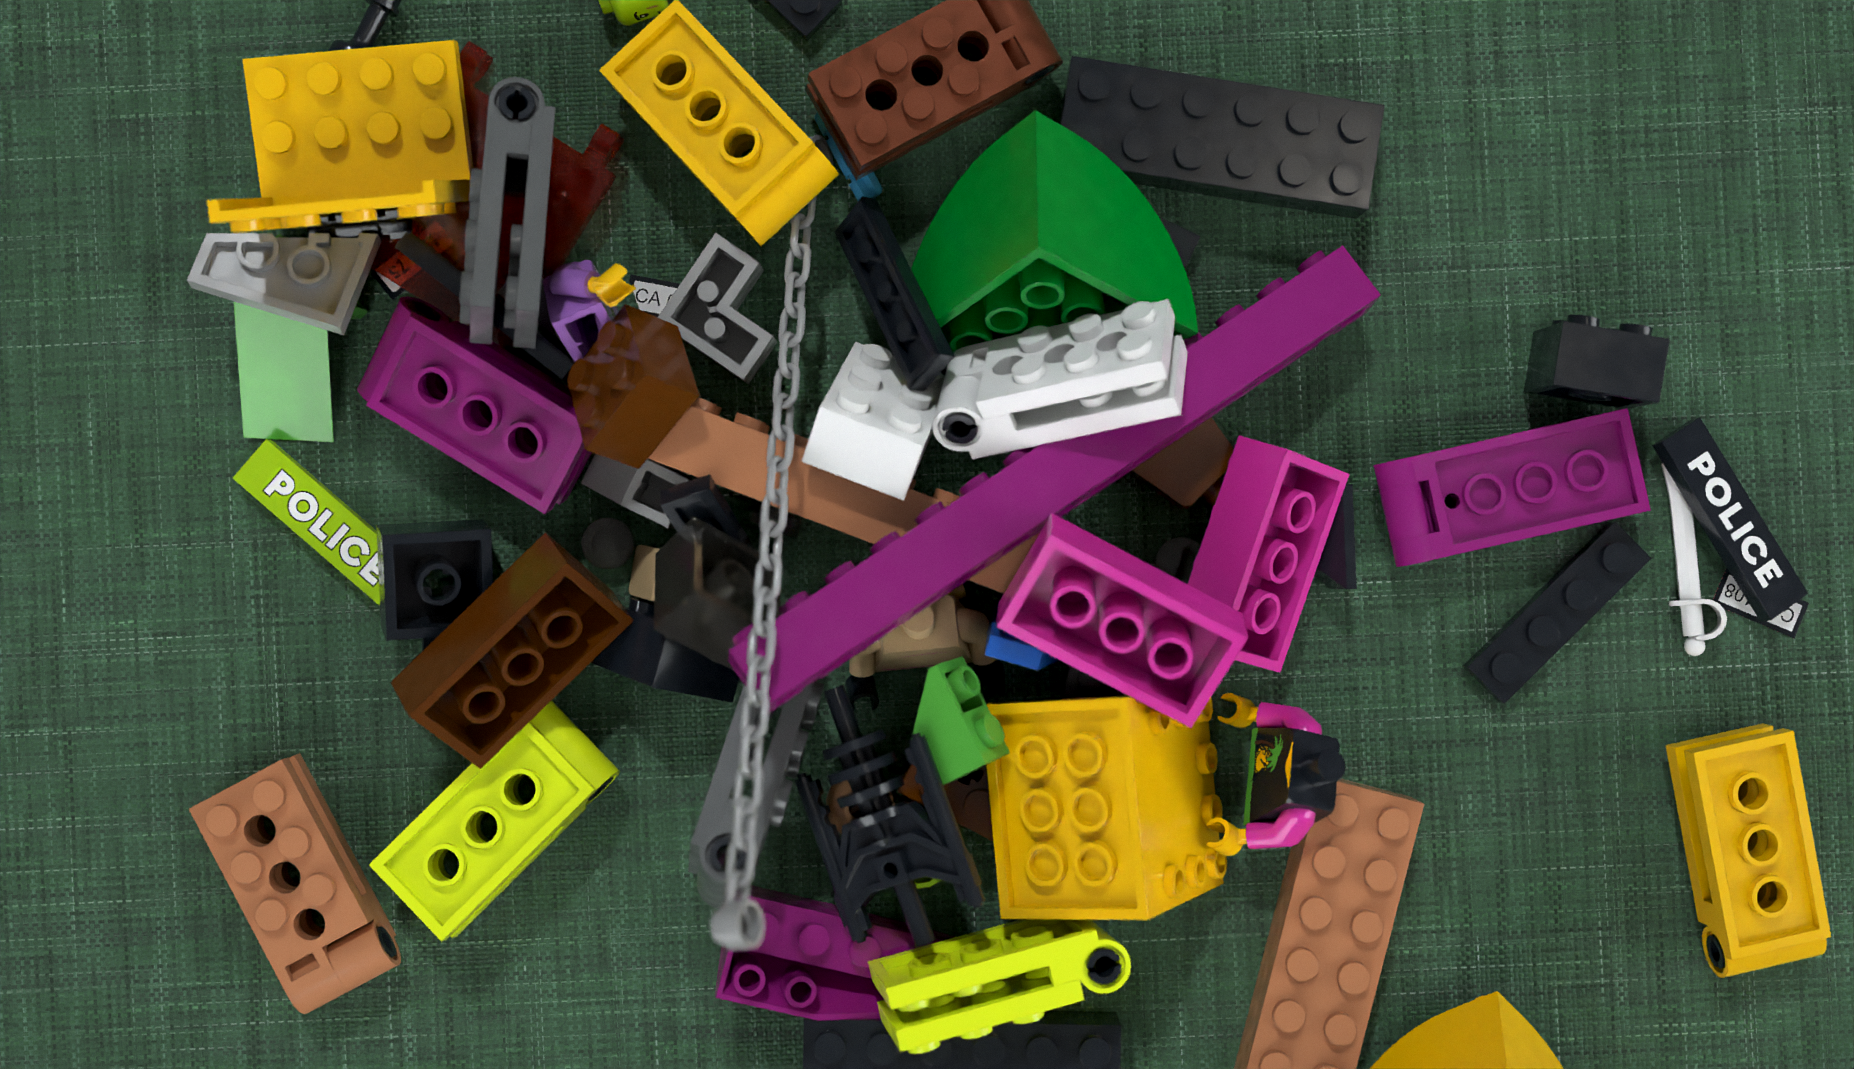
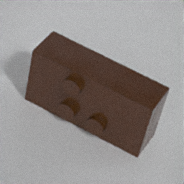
M545 532L391 681V684L409 717L481 769L634 620L607 585Z

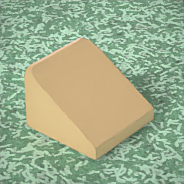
M638 545L635 551L629 594L654 602H662L668 599L676 554L674 550Z

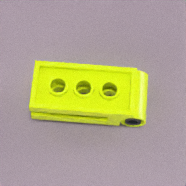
M551 700L481 769L471 763L369 866L440 941L447 940L449 937H457L587 808L586 806L597 798L615 780L620 770ZM526 775L534 781L536 789L535 795L529 803H525L518 794V784ZM486 813L493 815L497 822V832L491 840L487 839L481 831V821ZM449 850L459 860V869L454 877L445 871L443 865L444 857Z
M1020 919L868 961L872 982L884 999L877 1002L881 1022L900 1052L908 1050L909 1053L913 1054L932 1051L940 1046L941 1040L959 1035L964 1039L985 1036L992 1031V1026L1012 1021L1015 1024L1035 1022L1044 1017V1011L1083 1001L1084 996L1081 983L1095 993L1107 994L1114 992L1124 985L1131 970L1129 954L1120 943L1094 921L1072 919Z

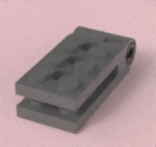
M520 77L501 80L493 87L489 95L483 169L472 168L470 212L466 224L464 251L466 253L465 271H462L460 290V323L470 324L471 343L492 345L505 196L525 198L523 225L512 224L504 327L515 328L514 347L535 349L555 107L544 106V97L540 89L533 82Z
M816 680L783 704L762 768L761 801L756 809L755 866L758 865L770 825L781 827L788 806L793 781L787 780L786 776L794 779L797 778L809 732L802 730V728L812 731L825 686L824 683L817 682ZM745 685L690 843L688 872L697 874V889L701 898L708 905L718 909L722 908L726 902L727 880L725 869L729 844L733 840L732 830L735 809L733 806L736 772L740 767L739 758L742 738L740 722L742 704L747 696ZM752 704L749 725H756L759 728L761 708L754 707ZM775 710L769 713L770 719H772ZM750 742L748 761H753L755 742ZM743 814L741 834H746L748 814ZM737 849L735 871L745 873L747 852H741ZM736 889L735 901H740L741 889Z

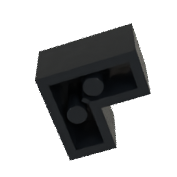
M634 598L630 599L628 607L624 606L634 621L591 662L652 688L732 703L740 678L728 661L729 650L735 646L732 642L734 637L730 635L732 626L706 618L701 619L699 627L691 625L692 617L665 609H662L659 615L661 606Z

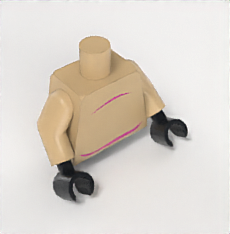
M945 595L849 660L851 676L846 679L845 688L853 711L855 710L854 702L861 697H870L872 710L878 707L879 698L876 682L872 676L875 672L932 667L963 656L966 663L973 662L976 665L974 672L980 682L982 697L983 686L987 684L996 685L999 688L1000 696H1003L1005 694V667L1002 663L996 661V658L984 655L989 620L986 615L980 611L965 608L955 595Z

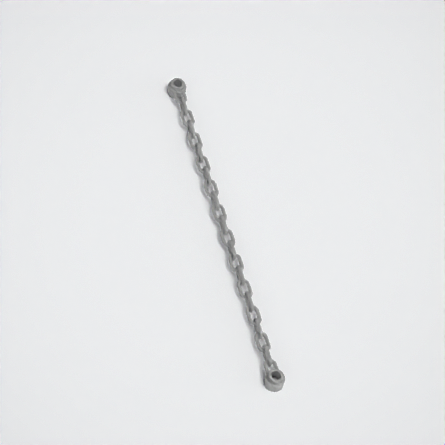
M821 135L809 137L833 165V155L824 137ZM817 196L808 203L807 216L797 213L790 220L791 248L786 256L784 273L786 283L785 308L781 312L778 335L780 342L779 368L775 373L772 396L774 403L773 430L769 435L766 457L768 467L767 494L763 498L761 508L760 560L755 569L753 590L755 597L754 626L750 631L748 641L747 696L743 701L741 712L740 767L736 772L734 784L733 840L729 844L727 855L726 902L722 908L717 909L713 913L711 919V932L714 940L729 950L754 949L758 947L762 942L765 931V920L760 906L754 900H749V883L753 879L756 859V809L760 804L762 794L763 736L768 727L770 707L768 697L769 667L773 662L775 653L776 628L774 625L776 598L780 592L782 578V531L787 523L789 502L787 495L788 467L793 458L795 438L793 431L794 403L798 398L800 384L799 343L803 338L805 330V282L809 278L811 265L810 224L815 217ZM799 229H803L802 243H798ZM795 256L800 260L803 259L801 275L793 271ZM793 288H798L797 302H792ZM789 315L797 319L796 334L787 331ZM788 348H792L791 363H786ZM783 376L787 379H792L790 396L786 393H781ZM782 409H786L785 425H780ZM777 438L780 441H786L784 459L778 455L775 456ZM780 472L779 488L774 489L775 474ZM771 502L774 505H780L778 524L773 520H769ZM769 537H774L773 554H768ZM764 568L774 571L772 590L769 587H762ZM763 604H768L766 621H762ZM758 635L761 638H767L765 658L762 655H756ZM756 672H761L760 690H755ZM751 704L754 707H761L759 728L756 725H749ZM750 742H755L753 761H748ZM744 776L750 779L754 778L752 800L749 797H742ZM743 814H748L746 834H741ZM737 849L741 852H747L745 873L735 871ZM736 889H741L740 901H735Z

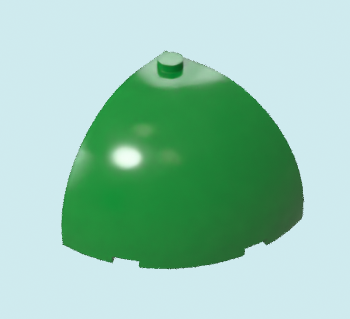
M1036 110L988 147L961 176L932 220L911 267L953 353L965 346L1021 334L1031 327H1051L1073 322L1076 318L1086 314L1103 315L1124 310L1137 302L1154 303L1169 299L1175 315L1173 336L1182 335L1184 340L1198 334L1195 303L1185 268L1169 233L1148 200L1129 177L1104 153L1076 133Z

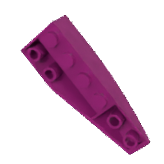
M750 885L749 900L757 902L764 915V936L760 945L754 949L729 950L724 945H721L715 997L817 1021L881 1019L877 1002L884 999L872 982L868 961L918 948L915 947L907 923L868 913L872 927L867 929L868 936L865 937L866 941L857 944V941H852L847 926L844 928L835 904ZM933 930L936 940L925 945L955 938L956 936Z

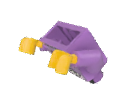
M591 260L566 263L557 267L552 275L547 276L542 281L551 324L574 362L585 356L596 342L603 325L608 321H612L619 312L617 304L636 289L635 286L627 284L622 279L627 274V270L618 263H615L602 275L598 273Z

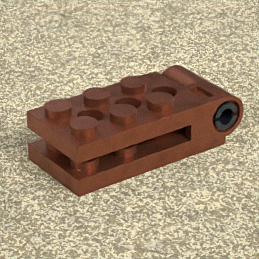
M946 0L808 74V81L810 83L806 85L805 91L857 181L1030 88L1037 81L1056 70L1063 61L1028 0ZM970 49L978 55L980 60L975 62L968 61L960 55L958 50ZM918 72L926 73L933 78L935 84L932 86L921 85L913 78V74ZM873 96L882 97L889 103L891 108L884 111L876 110L868 104L866 99Z

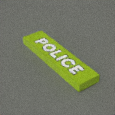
M266 439L234 475L233 479L380 606L377 531L273 440Z

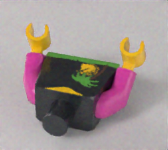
M1225 693L1221 696V699L1236 703L1237 710L1230 718L1217 716L1218 720L1237 728H1246L1252 722H1256L1258 727L1252 729L1243 822L1246 828L1239 829L1223 818H1213L1207 822V827L1215 832L1225 834L1220 841L1208 842L1206 845L1224 856L1237 854L1243 844H1247L1249 849L1280 848L1297 845L1314 823L1331 815L1335 808L1337 781L1344 776L1346 770L1345 761L1339 753L1340 743L1337 738L1322 735V726L1304 709L1261 702L1259 707H1257L1249 699L1233 693Z

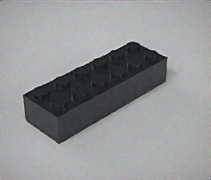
M1072 56L1067 71L1059 124L1099 149L1134 184L1356 219L1369 209L1385 105Z
M1044 1011L1043 1018L1027 1024H1015L1012 1021L992 1026V1031L985 1036L964 1039L959 1035L941 1040L940 1046L932 1051L913 1054L909 1053L908 1050L900 1052L882 1024L881 1019L817 1021L804 1018L803 1069H1121V1023L1116 1012Z

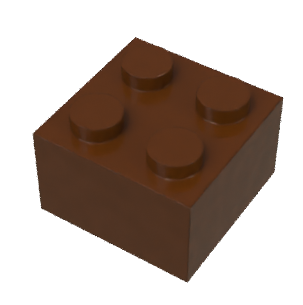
M624 304L612 321H608L603 325L596 342L582 359H578L572 365L567 377L585 450L636 469H640L700 396L678 326L627 304Z

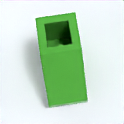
M963 656L937 664L928 669L913 734L920 732L921 736H926L943 786L1010 753L1004 741L1003 728L1000 722L991 715L980 692L979 679L975 672L967 666Z

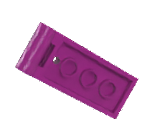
M1628 408L1373 465L1396 567L1413 565L1651 511ZM1447 495L1452 498L1450 508L1445 505L1444 501Z

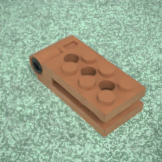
M300 753L290 758L281 759L189 808L193 819L286 995L300 1013L308 1014L400 965L401 954L394 938L396 933ZM265 816L270 818L275 825V837L270 836L264 828ZM289 862L298 868L300 883L295 882L289 876L287 868ZM312 909L319 911L324 917L325 929L318 927L314 923Z

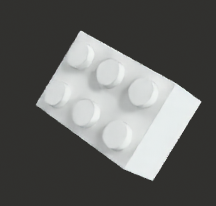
M855 342L820 405L802 462L904 500L933 433L932 425L945 376L940 373L925 391L910 390L895 357L892 356L889 350L875 344L863 345Z

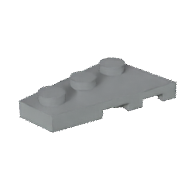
M207 233L189 273L187 282L192 289L344 335L380 247L381 239L378 233H359L358 238H331L329 233H309L308 238L275 237L273 233Z

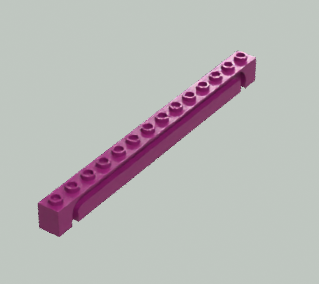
M1341 246L1327 256L1322 250L1318 251L1296 269L1299 275L1285 283L1281 277L1275 279L1256 295L1259 301L1244 310L1241 304H1238L1218 318L1215 322L1218 328L1205 337L1198 331V334L1183 340L1188 353L1181 415L1039 445L1035 449L1028 447L1015 450L1003 461L1006 468L991 478L985 472L977 475L959 490L962 497L947 507L942 502L933 504L915 518L914 521L918 526L900 537L897 531L884 536L870 548V552L873 555L856 567L852 561L840 565L825 577L824 581L827 583V586L809 597L807 592L803 591L790 598L780 606L778 611L781 616L775 619V653L773 662L769 667V713L802 692L803 688L819 677L823 678L1041 532L1051 513L1060 518L1317 347L1321 341L1332 334L1335 335L1366 314L1381 294L1344 246ZM753 624L740 631L732 639L735 646L729 650L728 661L745 686H747L748 641L750 631L754 626ZM758 635L756 655H762L765 658L767 638H761ZM756 672L755 690H760L761 672Z

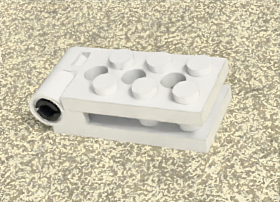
M1169 299L1154 303L1137 302L1124 310L1103 315L1086 314L1076 318L1073 322L1051 327L1035 326L1021 334L965 346L956 350L953 353L955 357L947 365L932 425L935 438L948 449L960 452L969 451L972 459L1181 415L1188 352L1182 335L1173 336L1175 315Z

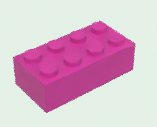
M1240 435L1238 436L1233 454L1229 459L1228 468L1216 503L1212 508L1210 520L1199 552L1194 560L1187 585L1243 614L1248 639L1235 658L1236 661L1280 673L1349 474L1288 449Z
M1051 513L998 605V628L1190 728L1248 639L1242 613Z

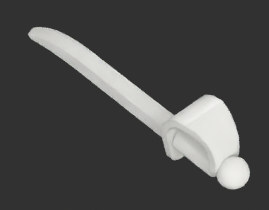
M1662 463L1661 467L1670 503L1679 600L1669 601V606H1680L1683 636H1688L1684 642V649L1689 655L1698 656L1705 650L1704 640L1713 639L1723 632L1726 627L1727 616L1719 603L1710 599H1701L1693 511ZM1702 604L1712 607L1717 615L1716 627L1707 634L1704 633Z

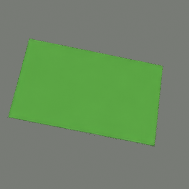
M233 302L243 437L334 442L328 330Z

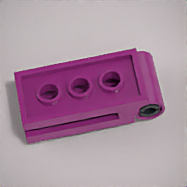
M409 296L400 298L357 387L360 396L368 401L366 406L543 514L551 511L556 503L560 505L567 501L592 453L584 448L569 387L493 341L492 345L471 343L470 327L460 323L458 320L449 323L447 315L432 304ZM487 405L490 407L492 414L489 412ZM531 431L535 434L538 443L533 439Z

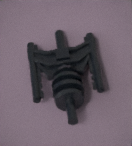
M844 684L824 691V695L842 743L823 750V759L826 761L839 757L843 769L827 776L830 785L848 780L852 792L836 798L840 808L857 804L861 815L842 825L840 838L836 825L832 824L828 819V815L831 812L829 805H825L822 802L821 796L824 791L820 780H812L811 774L806 775V772L798 774V779L794 781L835 892L833 898L844 928L847 926L852 941H857V944L866 941L865 937L868 936L867 929H870L872 925L865 907L880 890L894 886L915 947L928 944L936 940L915 879L925 876L952 882L959 902L966 900L968 906H973L974 909L983 906L982 902L985 901L980 887L982 882L972 854L966 849L926 736H921L920 732L911 735L912 739L909 740L910 747L904 749L909 764H913L917 769V774L914 776L916 783L921 784L924 788V794L921 797L926 810L916 800L908 803L907 800L893 803L889 792L905 785L903 775L885 779L882 767L898 761L894 751L877 756L874 743L886 739L887 736L882 729L862 735Z

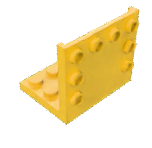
M446 40L242 59L261 198L207 200L210 223L230 222L231 233L321 225L320 214L341 213L343 223L377 220L376 209L397 208L398 218L456 213L455 202L469 201L473 161L458 41Z
M1127 694L1114 697L994 702L986 704L991 715L1000 722L1004 731V741L1010 752L986 765L1001 919L1149 920L1224 884L1223 877L1227 871V856L1206 845L1208 842L1220 841L1219 832L1208 828L1207 822L1216 817L1222 818V803L1219 796L1215 794L1214 773L1217 769L1218 756L1215 745L1210 741L1209 721L1213 713L1212 698L1209 699L1191 728Z

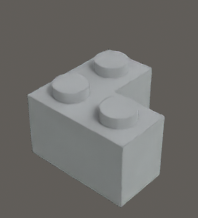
M715 232L658 318L677 325L681 338L747 384L751 382L777 344V340L773 335L737 312V309L764 269L760 262Z

